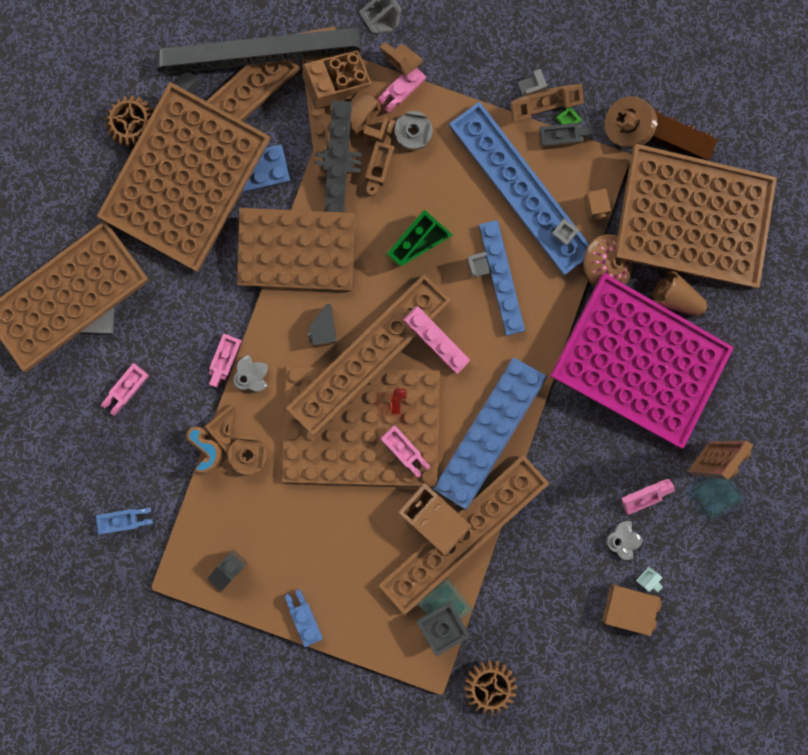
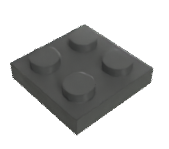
M451 601L416 620L435 656L470 638Z

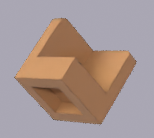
M385 117L384 121L374 118L369 126H365L363 132L364 139L374 143L376 141L383 142L389 118Z

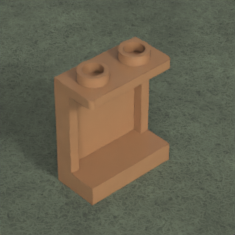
M611 583L602 622L607 625L651 636L652 631H655L657 625L655 620L656 613L661 609L660 597Z

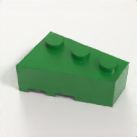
M424 209L388 250L385 256L399 268L450 238L453 234Z

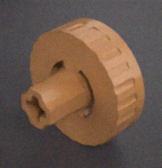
M636 96L623 97L617 100L609 108L605 118V130L609 139L626 149H632L634 144L645 145L652 138L657 127V115L654 108ZM638 120H640V121H639V126L637 127L636 130H634V131H632V132H626V131H631V130L635 129L636 126H637V124H638Z

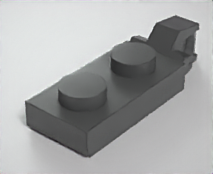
M578 123L542 126L539 128L541 147L584 142V138L592 137L593 127L582 128V124Z

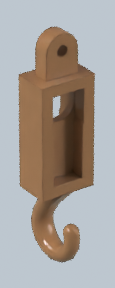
M394 120L389 121L383 142L376 141L365 176V179L368 180L366 190L371 196L377 194L380 184L384 185L395 150V147L390 145L395 130ZM375 167H380L383 170L381 177L372 175Z

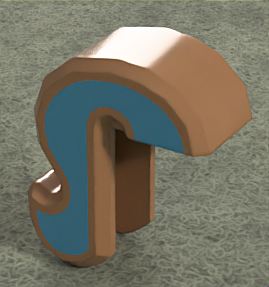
M192 427L187 431L186 440L207 456L194 472L198 474L210 473L220 464L223 458V450L216 441L205 439V436L208 435L207 430L202 427Z

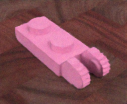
M415 68L407 76L402 74L377 99L379 104L381 105L391 96L394 100L385 108L387 113L391 112L426 80V76L418 68Z
M133 363L110 390L109 395L102 402L101 406L103 408L108 407L113 399L116 398L119 402L110 412L115 416L150 375Z
M395 425L381 437V440L418 478L421 476L420 471L411 464L415 459H418L427 470L430 468V465L421 457V453Z

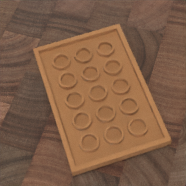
M240 208L237 285L353 290L356 213Z

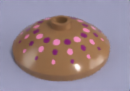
M605 234L596 237L585 251L584 271L587 279L594 287L603 273L623 284H626L631 276L633 262L614 258L618 237L616 235Z

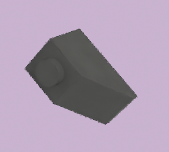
M330 303L325 305L310 325L311 331H308L309 343H313L314 347L337 344Z
M233 550L207 579L222 592L248 562Z

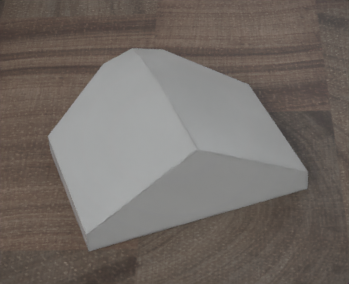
M372 0L359 13L372 33H390L399 26L401 8L396 0Z

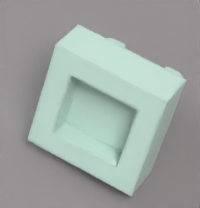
M650 567L636 580L649 592L652 589L659 592L663 588L659 583L662 577Z

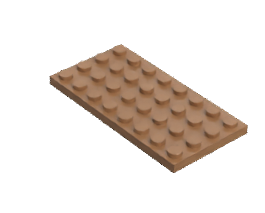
M103 221L0 297V339L21 370L28 372L150 280L110 225Z

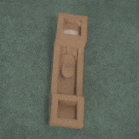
M582 84L550 88L525 95L510 102L513 122L531 118L532 114L562 106L568 108L583 104Z

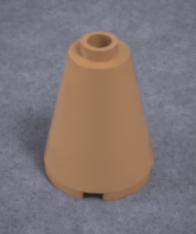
M672 270L666 272L665 274L668 276L665 279L660 278L652 293L654 302L666 309L695 317L703 315L707 309L706 300L678 273Z

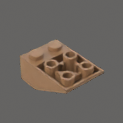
M358 50L304 64L302 77L315 109L332 105V100L341 101L372 85Z
M425 483L398 512L445 556L472 527Z

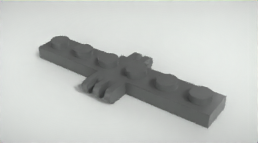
M332 100L329 150L323 149V153H315V157H323V161L315 160V165H322V169L327 170L325 212H344L347 172L361 171V168H353V164L361 165V161L354 160V156L362 157V153L349 152L352 102Z

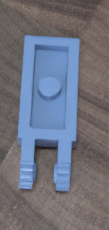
M151 507L95 515L98 535L153 524L152 519L137 522L136 514L151 512Z
M298 589L296 590V596L301 603L300 606L295 607L293 599L289 594L285 595V600L304 647L322 640L323 636L309 603L306 602L302 591Z

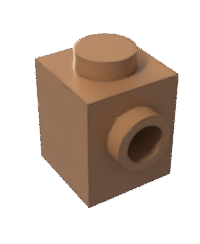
M607 189L586 193L584 199L588 218H595V220L606 218V215L611 212Z

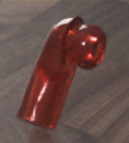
M396 388L391 398V414H401V398L405 399L407 397L405 388Z

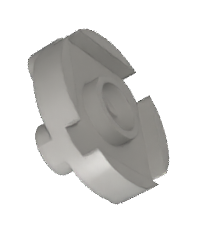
M409 111L397 119L395 137L398 144L408 150L423 149L431 140L432 124L423 113ZM412 126H415L416 130L419 131L415 135H411V132H408V129H412Z

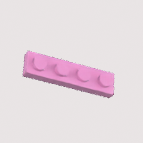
M418 306L403 319L455 374H458L470 361Z

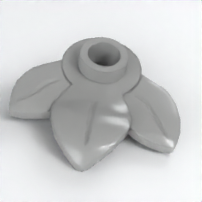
M249 355L243 357L237 364V373L233 379L235 387L240 390L250 389L254 392L264 390L268 386L263 380L268 371V365L262 362L253 363ZM245 377L247 382H240V378Z
M631 521L619 523L615 531L609 534L606 539L607 547L611 551L616 552L619 558L623 560L633 559L632 550L639 548L643 542L639 534L632 532ZM616 539L619 541L618 545L615 544Z

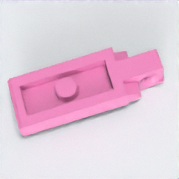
M223 334L209 368V374L213 375L209 385L218 388L221 379L226 380L227 376H229L242 340Z
M666 479L635 493L628 494L621 498L625 513L630 515L662 501L663 496L675 491L674 485L670 479Z

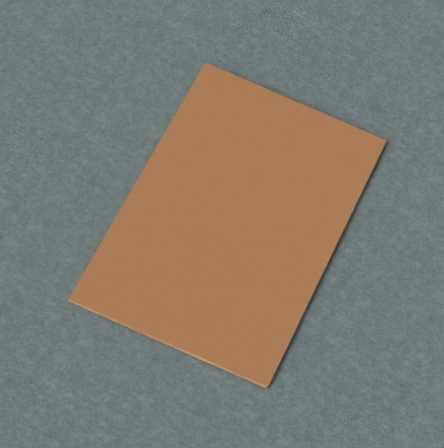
M362 59L372 83L371 86L363 89V91L377 100L403 73ZM424 81L391 112L387 113L385 111L386 106L394 100L391 96L380 105L381 110L376 115V119L384 121L386 117L389 118V121L394 120L396 124L397 119L401 118L405 113L418 111L427 116V119L432 124L433 131L431 140L425 148L408 150L398 144L394 130L390 145L394 146L395 150L384 185L380 184L376 195L371 196L367 193L368 180L365 179L375 143L364 139L363 133L357 138L352 130V125L350 126L352 152L362 153V157L354 156V160L361 161V165L354 164V168H361V171L347 174L344 213H356L353 290L262 287L215 417L229 405L233 404L234 417L231 445L242 436H254L264 442L268 451L267 462L262 470L254 474H240L232 467L228 460V454L223 450V458L215 470L204 474L193 473L154 578L152 590L304 645L285 600V595L289 594L293 599L295 607L300 606L301 603L296 596V590L300 589L306 602L309 603L323 636L322 640L307 647L442 695L461 643L435 656L416 620L451 601L465 628H467L501 528L404 615L378 585L428 540L398 513L422 486L282 482L286 366L329 367L425 274L451 299V303L432 321L470 361L458 374H455L417 335L384 369L440 371L437 482L513 357L547 376L532 404L477 492V496L520 456H527L553 382L550 374L557 362L559 353H562L566 345L588 279L584 271V261L564 276L449 127V123L480 100ZM353 95L345 98L346 101L350 102V99ZM480 101L586 241L590 244L596 237L604 235L630 162L631 154L588 138H584V142L578 144L541 147L539 128L551 125L531 118L513 122L511 111ZM412 126V129H408L411 135L419 132L415 126ZM313 152L291 210L325 212L327 178L318 179L316 177ZM375 167L372 175L376 177L382 176L383 170L380 167ZM607 189L611 212L606 215V218L601 220L589 219L584 196L587 192ZM425 209L450 231L453 236L398 268L385 254ZM498 220L525 328L524 332L508 336L505 335L491 274L471 279L466 262L468 256L485 252L479 224ZM330 303L337 344L314 347L313 343H309L308 331H311L310 325L325 305ZM247 355L251 357L253 363L262 362L268 365V371L263 378L268 386L260 392H254L250 389L240 390L233 383L234 376L237 373V364ZM241 377L240 382L245 383L247 382V379L245 377ZM208 433L206 440H214V441H216V440L211 436V434ZM247 449V452L243 453V457H246V461H249L250 458H253V454ZM202 452L200 454L196 468L207 457ZM428 486L457 513L463 509V507L434 490L435 486ZM235 550L248 564L220 592L207 578L229 553Z

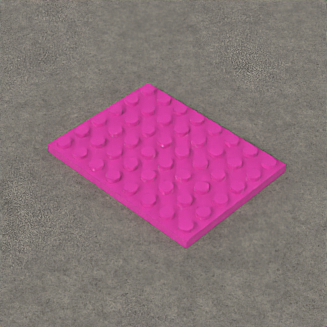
M603 273L550 377L674 446L684 449L734 347Z

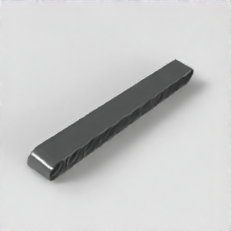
M355 28L161 48L156 51V67L159 73L170 74L337 56L356 50L360 52V32Z

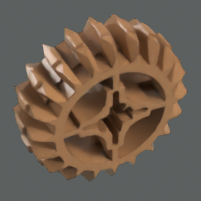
M131 95L128 100L126 96H123L122 102L116 99L118 104L110 103L113 109L106 110V113L110 116L104 117L105 121L108 122L105 124V128L109 130L107 133L109 136H113L112 139L115 142L119 141L121 146L126 143L127 147H131L132 142L134 146L136 145L154 110L152 107H149L147 101L143 102L140 97L136 99ZM135 109H139L144 113V119L136 116ZM130 119L134 120L131 124L127 123ZM117 124L125 127L126 134L118 131Z
M488 660V666H485L484 662L481 661L480 665L482 668L479 669L474 665L473 668L476 672H468L472 679L465 678V682L470 684L464 686V690L469 691L465 696L466 698H471L469 701L470 705L476 704V711L482 707L483 714L487 712V709H489L490 715L494 714L493 709L501 713L500 707L503 706L507 710L506 702L509 704L513 703L510 696L516 697V692L512 691L517 689V685L513 683L516 679L514 676H510L512 674L510 669L505 671V664L499 668V661H496L494 666H492L491 660ZM491 673L488 679L478 680L482 675ZM497 674L505 679L506 688H502V686L497 684ZM492 682H493V685H494V688H495V689H494V690L492 689V691H489V694H488V689H487L486 686L489 685V684H492ZM475 686L485 692L484 701L475 694ZM495 695L502 696L499 700L491 702Z

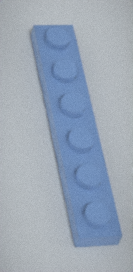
M498 220L479 224L505 335L524 332L525 328Z

